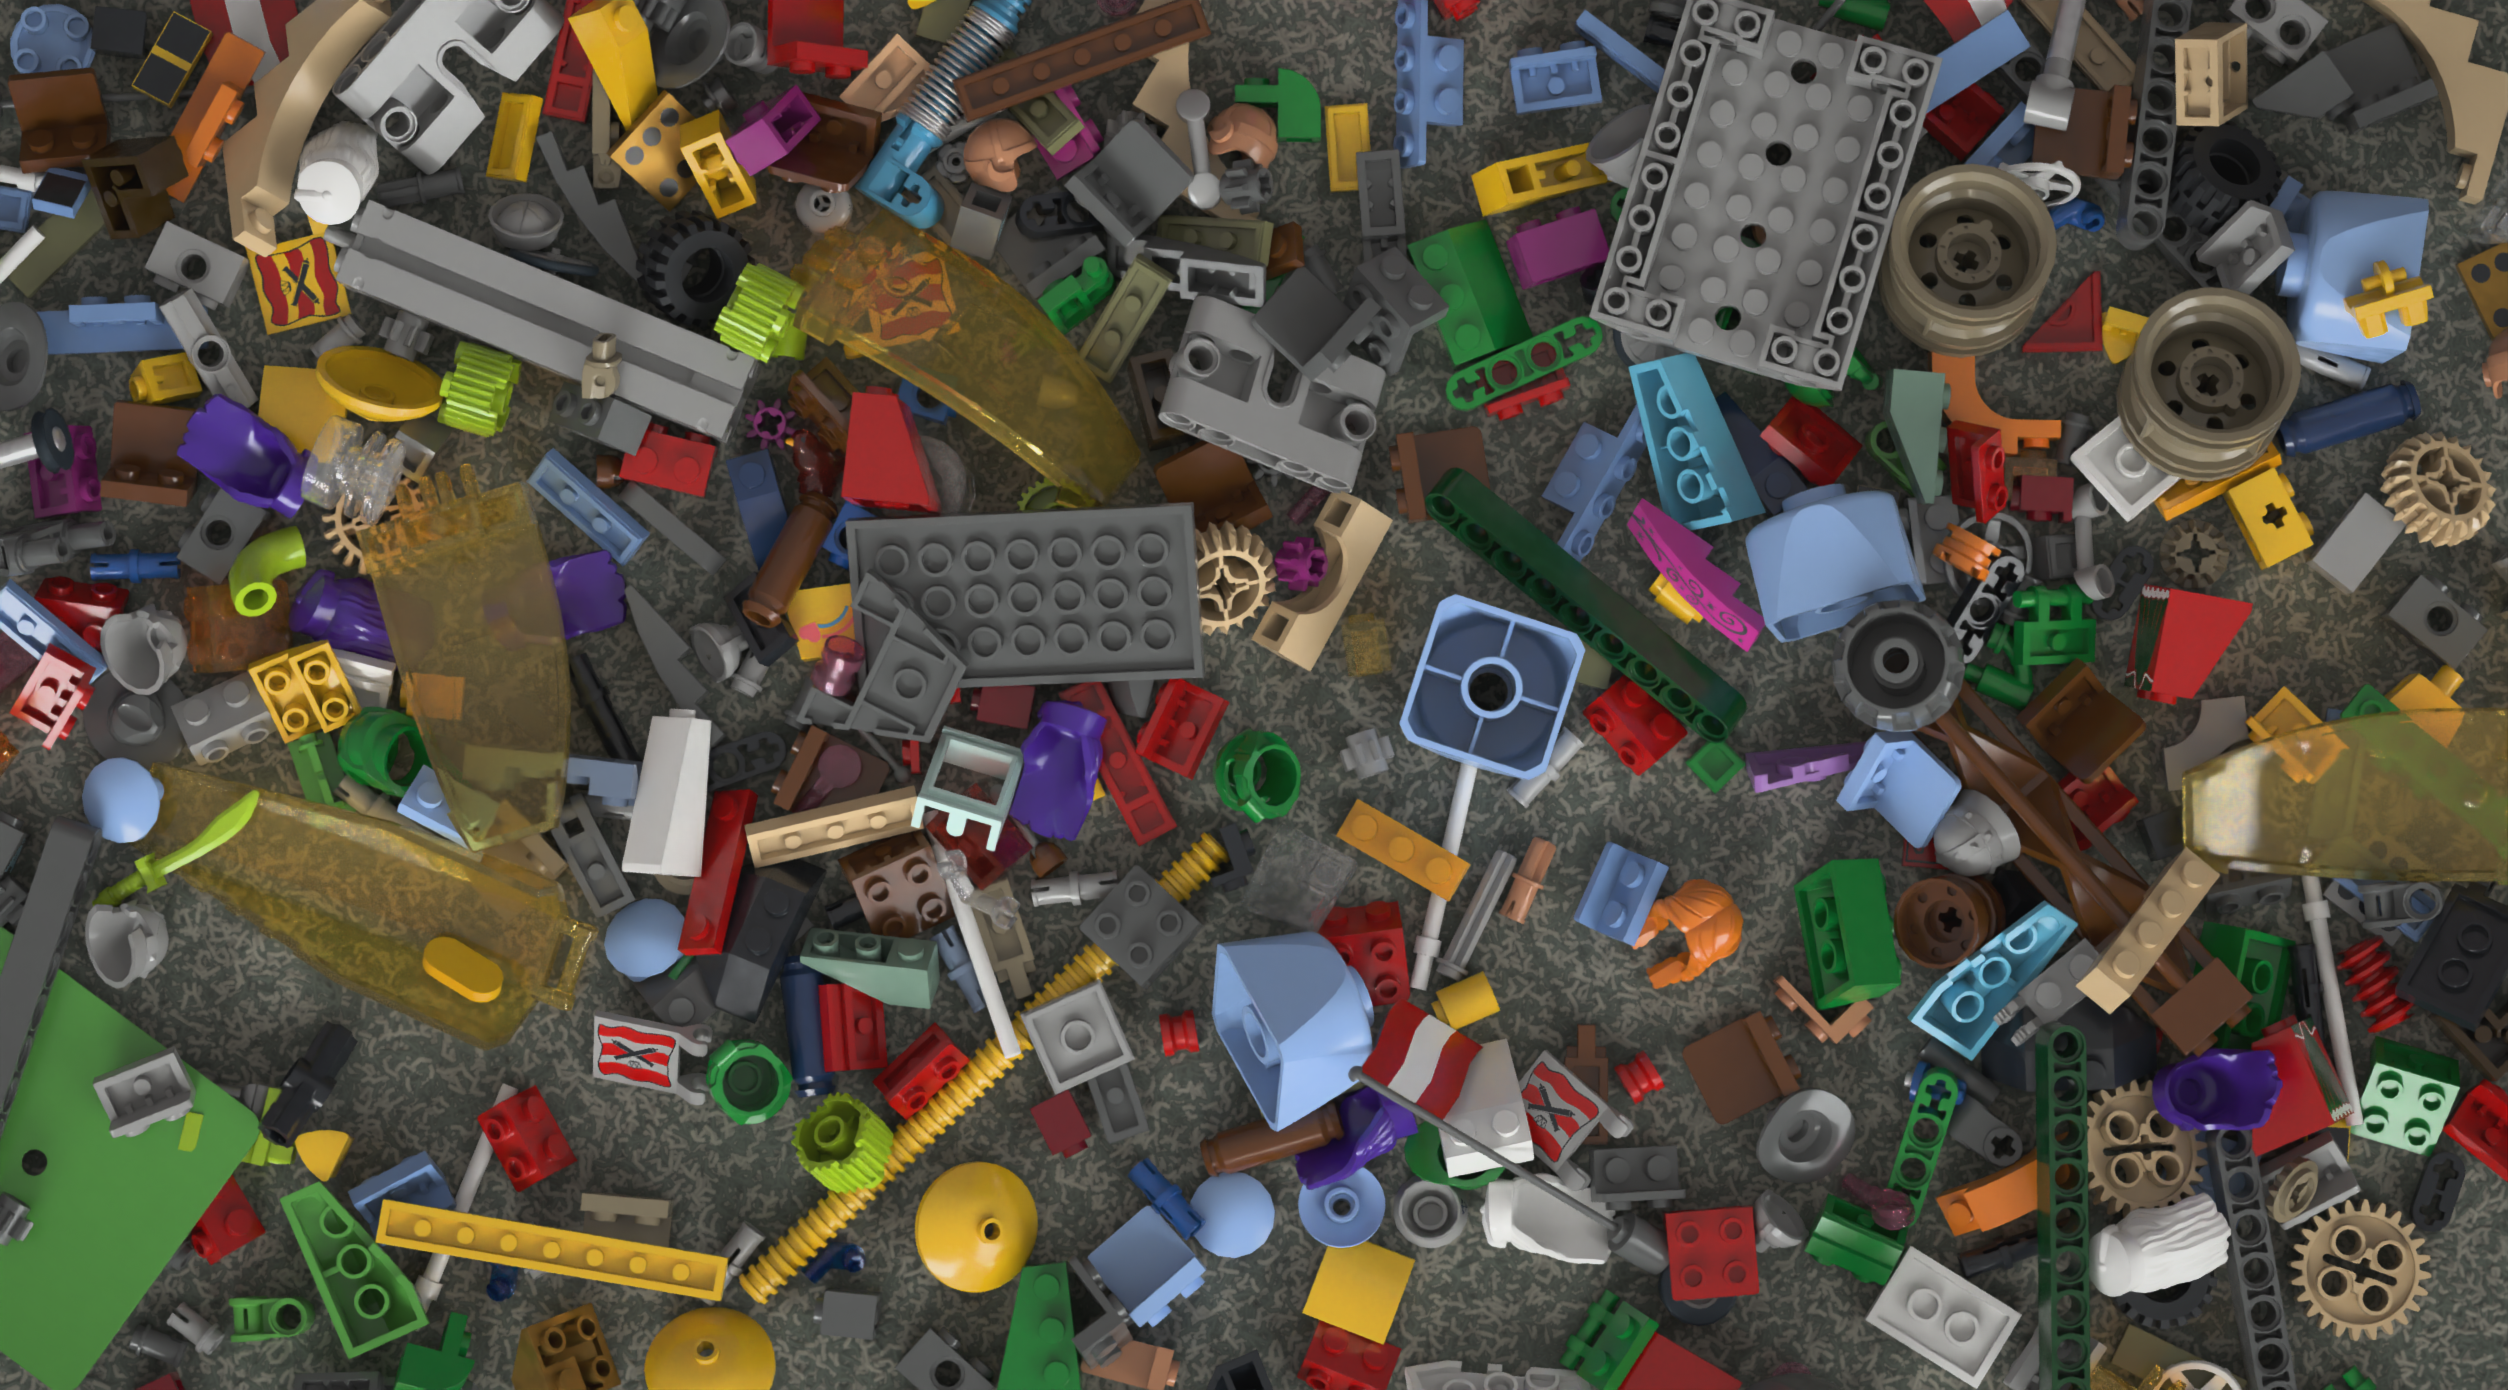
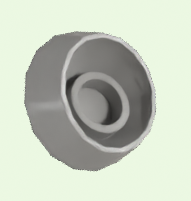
M519 193L511 194L494 203L490 207L488 218L497 240L504 246L522 251H534L549 246L556 239L564 219V213L561 206L548 197L540 194Z
M1416 1175L1400 1187L1394 1198L1393 1217L1397 1229L1406 1240L1419 1247L1437 1248L1451 1243L1461 1234L1467 1223L1469 1206L1462 1189L1424 1181Z

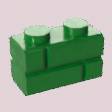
M1828 1193L1810 1228L1804 1251L1811 1254L1812 1258L1822 1265L1831 1266L1835 1264L1851 1271L1852 1275L1861 1282H1876L1885 1286L1893 1267L1903 1251L1908 1228Z

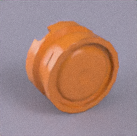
M1948 522L1945 529L1951 532L1952 535L1950 537L1945 536L1942 543H1936L1931 553L1960 571L1985 582L1990 574L1987 568L1991 560L1988 557L1990 554L1999 557L2002 551L1967 530Z

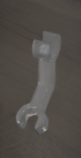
M959 849L945 851L949 861L937 863V869L943 879H950L961 902L989 914L994 924L1006 930L1011 929L1017 920V917L1013 915H1015L1021 904L1012 897L1005 896L998 900L975 890L966 874L967 860L965 854Z

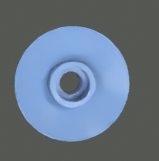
M1362 1167L1346 1179L1314 1190H1308L1303 1184L1298 1200L1299 1215L1305 1229L1319 1242L1336 1248L1352 1247L1368 1240L1380 1227L1385 1213V1196L1376 1177ZM1338 1201H1345L1349 1204L1350 1211L1345 1215H1338L1333 1209L1334 1205Z

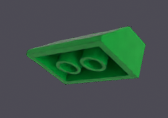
M1486 219L1450 228L1407 245V255L1411 264L1450 306L1446 317L1435 322L1453 370L1533 338Z
M1879 858L1831 860L1794 885L1816 1010H1826L1880 997L1901 984L1902 967L1895 952L1893 941L1894 923L1888 913L1885 897L1886 879L1881 873Z
M2204 921L2199 941L2214 958L2218 957L2253 996L2252 1000L2247 1003L2252 1011L2232 1029L2227 1023H2224L2216 1030L2214 1034L2218 1041L2211 1047L2251 1050V1043L2264 1038L2261 1029L2281 1020L2290 975V957L2287 946L2296 945V941L2247 928ZM2197 961L2193 977L2204 969Z

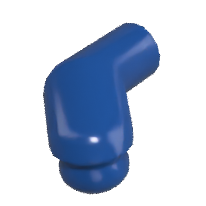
M2077 197L2048 210L2054 222L2055 230L2065 224H2070L2090 232H2096L2105 224V215L2100 206Z

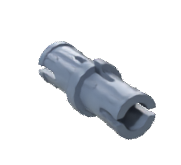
M951 925L939 934L937 933L931 937L930 941H937L938 952L950 971L947 973L950 981L955 980L970 1004L973 1013H976L986 1007V1002L969 952L958 936L954 925Z

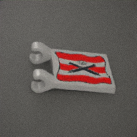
M597 1010L594 1017L593 1077L674 1093L690 1104L702 1105L706 1100L705 1091L709 1090L706 1083V1074L692 1073L680 1076L681 1047L694 1056H705L708 1052L707 1042H711L713 1039V1030L705 1024L679 1027Z
M1544 1050L1518 1083L1531 1133L1533 1153L1549 1166L1572 1191L1584 1190L1591 1183L1592 1177L1587 1171L1571 1161L1570 1157L1598 1122L1615 1138L1628 1136L1633 1130L1634 1124L1628 1117L1610 1106L1548 1050Z

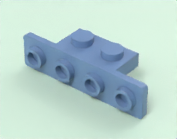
M1398 0L1395 12L1397 50L1394 63L1397 69V92L1394 97L1396 136L1393 142V149H1399L1400 168L1402 169L1421 166L1426 163L1427 125L1454 127L1463 125L1464 40L1428 36V0Z
M148 295L124 296V303L107 304V297L81 298V305H68L69 310L37 312L46 330L48 355L184 350L158 307L160 304L151 302V296ZM202 305V306L204 307L205 311H206L207 314H208V309H207V307H205L204 305ZM209 341L203 343L199 349H207Z
M1637 404L1618 438L1583 422L1542 494L1545 500L1574 514L1557 545L1578 562H1581L1583 557L1591 551L1594 537L1604 520L1612 514L1618 495L1625 483L1633 477L1637 468V462L1647 446Z

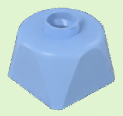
M2319 191L2311 198L2304 213L2299 233L2289 232L2295 251L2277 267L2275 277L2276 295L2288 297L2287 327L2297 345L2380 364L2406 351L2412 326H2404L2401 323L2398 309L2384 313L2388 332L2369 339L2361 334L2355 318L2345 311L2343 298L2364 292L2361 286V279L2374 276L2373 263L2384 260L2387 263L2390 271L2404 267L2407 279L2419 276L2429 213L2428 199L2345 191Z
M1830 484L1812 488L1782 501L1783 513L1758 524L1749 531L1745 538L1765 625L1781 643L1796 641L1843 627L1861 612L1863 608L1876 602L1904 599L1920 603L1926 600L1895 499L1888 492L1863 491L1846 494L1845 487L1842 484Z
M1457 594L1447 597L1438 603L1400 719L1401 729L1408 741L1446 758L1507 776L1527 780L1535 778L1547 770L1585 653L1584 646L1576 633ZM1495 673L1506 683L1508 689L1507 699L1500 708L1493 711H1485L1472 702L1469 694L1470 685L1480 674Z
M1309 931L1217 944L1212 1004L1214 1024L1221 1040L1272 1130L1278 1132L1359 1082L1358 1080L1355 1082L1350 1081L1348 1072L1353 1066H1361L1373 1049L1370 1027L1374 1023L1373 1006L1362 977L1351 965L1346 966L1341 955L1328 939L1316 932Z

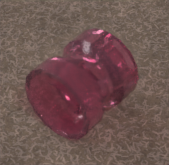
M833 635L828 637L821 650L822 659L815 663L811 673V680L818 689L827 694L844 696L851 692L856 680L855 672L861 669L866 658V652L852 638L843 635Z

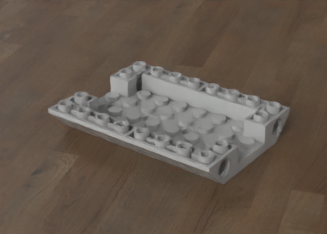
M1687 0L1589 318L1633 338L1803 387L1842 391L1943 58L1859 34L1857 41H1852L1775 19V10L1740 0ZM1807 62L1813 65L1817 72L1814 80L1807 84L1796 82L1791 76L1792 68L1796 64ZM1774 144L1787 146L1791 151L1790 160L1781 166L1771 164L1766 158V152L1769 147ZM1749 226H1758L1766 233L1765 242L1757 248L1747 247L1741 241V233ZM1724 308L1737 310L1741 316L1740 324L1733 330L1721 329L1715 321L1716 315L1720 310Z

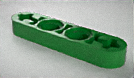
M1577 317L1467 367L1450 377L1445 390L1446 399L1457 410H1473L1595 353L1599 348L1603 337L1601 327L1592 318ZM1581 325L1584 331L1592 329L1594 336L1589 340L1590 347L1584 348L1581 343L1574 344L1567 349L1572 356L1565 359L1562 345L1554 336L1562 333L1564 342L1575 336L1576 326ZM1539 343L1551 345L1556 353L1554 363L1547 367L1536 365L1531 358V350L1535 345ZM1508 361L1514 365L1517 375L1511 384L1501 385L1495 382L1491 372L1496 363ZM1484 369L1486 383L1494 392L1486 395L1483 386L1472 393L1473 400L1466 403L1463 397L1456 399L1453 392L1458 389L1457 381L1464 380L1467 385H1471L1480 380V377L1475 372Z
M1931 1068L1920 1079L1882 1198V1217L1907 1228L1914 1225L1919 1218L1957 1101L1959 1083L1955 1074L1947 1068ZM1937 1080H1943L1946 1082L1945 1089L1951 1092H1943L1941 1094L1936 1110L1929 1107L1932 1099V1088L1927 1085H1935ZM1922 1103L1926 1107H1919V1105ZM1930 1118L1936 1122L1939 1131L1933 1138L1923 1139L1915 1133L1914 1124L1919 1119ZM1908 1158H1917L1925 1164L1926 1171L1919 1178H1909L1901 1170L1903 1161ZM1902 1187L1910 1189L1907 1208L1912 1210V1212L1904 1211L1902 1217L1895 1216L1894 1207L1889 1204H1897L1899 1202Z

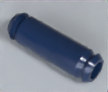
M2401 380L2398 386L2390 383L2294 412L2288 419L2283 418L2276 432L2277 439L2284 455L2295 457V452L2307 454L2403 425L2408 418L2415 421L2421 414L2420 401L2414 385L2409 381Z
M800 955L786 957L783 964V972L780 976L791 1072L793 1080L798 1085V1090L794 1092L799 1098L834 1093L837 1086L832 1084L835 1071L825 1072L818 990V985H824L823 973L800 963Z

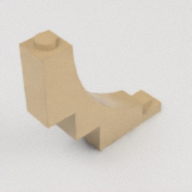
M316 0L285 24L289 56L254 83L257 116L224 141L222 146L232 238L234 241L265 258L277 249L273 216L289 205L297 163L312 123L323 101L343 70L358 51L392 16L390 0Z
M1145 0L1137 14L1175 0ZM1190 43L1147 58L1156 63V66L1132 103L1134 111L1145 113L1146 118L1167 130L1161 140L1194 174L1188 127L1178 117L1176 111V101L1179 95L1191 89L1188 65ZM1209 153L1211 174L1215 175L1220 181L1227 168L1221 162L1218 155H1211ZM1187 187L1178 197L1191 204L1188 198ZM1222 198L1216 207L1210 210H1201L1213 218L1258 220L1256 218L1259 215V212L1241 215L1239 209H1231L1230 205H1227Z
M2361 0L2381 13L2391 23L2398 25L2400 32L2415 48L2427 67L2439 93L2438 96L2443 108L2447 130L2448 153L2470 159L2469 164H2461L2457 174L2455 187L2461 189L2459 200L2476 205L2483 200L2508 112V73L2468 62L2479 20L2429 6L2431 0Z

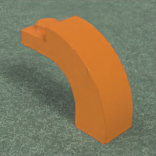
M1931 351L1928 352V372L1946 373L1945 383L1951 386L1949 407L1947 410L1942 409V420L1947 426L1953 421L1959 420L2001 429L2002 447L2005 450V457L2011 458L2018 454V441H2024L2023 448L2048 449L2050 448V441H2057L2061 438V420L2010 419L1992 411L1983 402L1976 387L1975 356L1958 358L1939 355Z
M2069 1131L2055 1136V1139L2057 1141L2063 1140ZM2036 1146L2014 1164L1984 1178L1943 1191L1935 1198L1954 1236L1979 1228L1984 1232L2037 1209ZM2067 1164L2061 1165L2055 1173L2057 1185L2063 1184L2069 1177L2070 1170Z

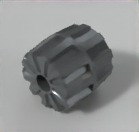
M1904 599L1876 602L1863 608L1861 612L1844 626L1840 633L1832 657L1833 682L1845 706L1856 718L1869 726L1890 732L1915 731L1935 722L1944 715L1961 691L1965 674L1963 648L1953 627L1941 614L1926 605ZM1903 654L1909 656V665L1901 673H1891L1884 667L1886 661L1894 655Z

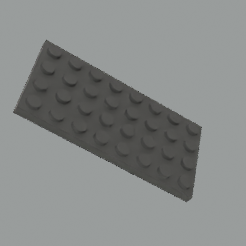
M1194 502L848 518L845 521L852 601L866 572L869 569L875 571L969 663L958 688L1203 678L1205 676ZM852 608L860 692L885 641L890 626Z

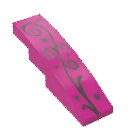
M1642 498L1630 517L1627 526L1649 559L1671 583L1674 589L1712 626L1748 652L1765 627V621L1763 616L1734 597L1741 583L1707 560L1714 548L1712 545Z

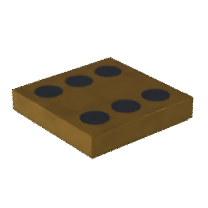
M663 90L606 154L666 210L671 212L697 183L680 149V125L696 118L670 93Z
M2508 240L2455 265L2492 342L2499 333L2508 328Z

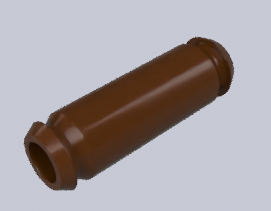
M808 491L799 497L801 503L794 506L748 591L749 600L742 602L744 615L760 626L773 628L781 623L779 616L787 613L833 527L832 519H837L838 517L837 505L820 493Z
M1328 1101L1326 1105L1320 1106L1278 1132L1270 1128L1266 1119H1260L1217 1132L1212 1139H1208L1205 1136L1200 1142V1148L1208 1174L1219 1177L1220 1172L1232 1174L1326 1146L1334 1138L1340 1141L1345 1136V1130L1336 1102Z

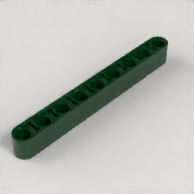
M1457 467L1446 470L1424 500L1427 513L1435 521L1569 630L1576 633L1580 639L1698 735L1713 743H1722L1727 740L1747 710V703L1744 697L1736 689L1473 475Z
M2052 1021L2040 1027L2035 1040L2039 1390H2059L2066 1383H2071L2072 1390H2091L2086 1040L2082 1032L2074 1026ZM2065 1032L2068 1037V1045L2063 1052L2056 1054L2053 1047L2054 1040L2057 1035ZM2066 1076L2069 1083L2068 1090L2063 1096L2057 1098L2054 1093V1085L2059 1078ZM2067 1120L2069 1133L2066 1138L2057 1141L2054 1135L2055 1128L2058 1123ZM2067 1164L2070 1170L2069 1177L2066 1182L2057 1185L2055 1173L2061 1165ZM2063 1208H2068L2070 1220L2066 1226L2058 1229L2055 1222L2056 1215ZM2068 1251L2071 1257L2070 1265L2064 1271L2058 1272L2056 1261L2059 1255ZM2069 1295L2071 1307L2067 1313L2059 1316L2056 1309L2057 1303L2062 1297ZM2070 1339L2072 1344L2071 1352L2067 1357L2059 1359L2057 1355L2058 1346L2062 1341Z

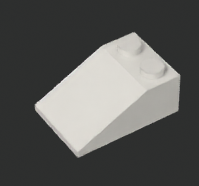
M1507 1039L1480 1044L1483 1048L1476 1054L1469 1065L1459 1098L1443 1121L1515 1164L1534 1160L1531 1133ZM1438 1128L1449 1178L1503 1167Z

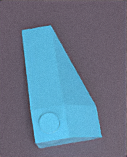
M2044 900L1937 980L1907 1018L1972 1061L2000 1026L1993 1017L2009 1002L2018 997L2019 991L2038 977L2077 927L2078 923Z

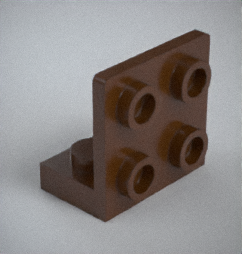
M93 68L16 74L8 77V87L22 131L19 163L23 174L47 172L49 168L84 167L81 159L111 143L110 123Z
M117 400L113 410L110 469L101 479L100 497L187 507L197 492L198 469L177 456V447L184 443L182 439L183 434L188 432L186 424L197 409Z
M921 830L883 838L838 859L840 868L854 890L870 931L874 935L910 938L956 916L946 883L932 848Z

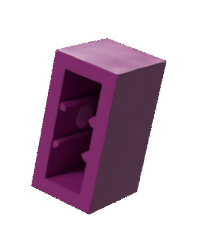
M795 84L765 103L764 100H761L742 114L746 121L725 142L731 149L734 159L745 168L751 177L787 155L821 118Z
M1576 206L1555 214L1557 221L1542 225L1540 219H1535L1515 227L1517 233L1507 240L1506 244L1523 290L1587 270L1597 265H1602L1606 262L1609 247L1595 208L1581 212L1580 206Z

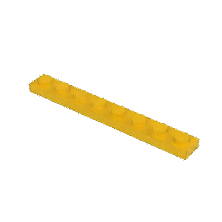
M383 1199L375 1243L715 1301H722L729 1257L389 1199Z

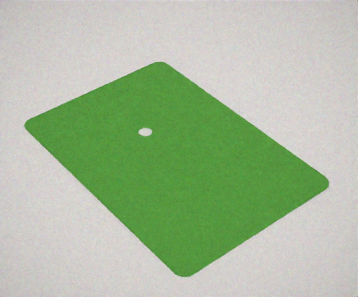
M4 927L0 928V976L14 937ZM58 969L0 1140V1195L3 1191L29 1205L31 1210L27 1214V1219L34 1223L24 1241H17L12 1238L8 1246L0 1244V1351L50 1389L74 1390L81 1384L254 1145L260 1134V1130L257 1128L260 1122L253 1111L182 1060L196 1089L194 1105L190 1108L189 1112L204 1115L196 1148L192 1152L178 1150L186 1115L174 1121L162 1119L152 1123L146 1131L133 1137H126L124 1134L117 1138H112L109 1132L111 1121L92 1085L94 1078L167 1048L61 969ZM30 1150H39L47 1158L46 1169L36 1176L26 1173L22 1166V1159Z

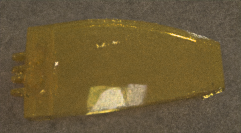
M883 209L859 235L847 229H842L841 226L837 225L834 228H829L824 233V239L816 240L811 249L807 250L802 257L803 263L795 264L791 268L789 275L791 279L806 287L805 291L808 292L798 304L792 326L828 346H831L835 340H838L908 380L973 422L1057 486L1059 490L1055 503L1071 508L1106 506L1138 466L1142 454L1130 430L1109 395L1079 356L1075 347L1043 313L1012 286L958 250L909 225Z
M468 463L460 466V477L465 489V497L456 499L450 477L445 471L436 473L435 480L442 504H439L432 480L429 476L419 478V489L425 509L415 512L412 497L404 483L396 485L394 490L401 516L394 518L392 521L356 531L367 573L372 576L389 641L411 710L451 811L447 813V816L470 852L477 853L559 828L569 764L571 690L567 646L560 604L528 485L518 481L480 493L475 472L471 464Z
M2428 708L2342 718L2275 735L2203 762L2184 771L2182 774L2183 849L2187 847L2215 871L2229 874V869L2365 880L2498 881V885H2508V708Z

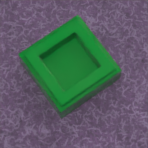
M1707 741L1685 762L1714 794L1746 765L1725 741L1722 743Z

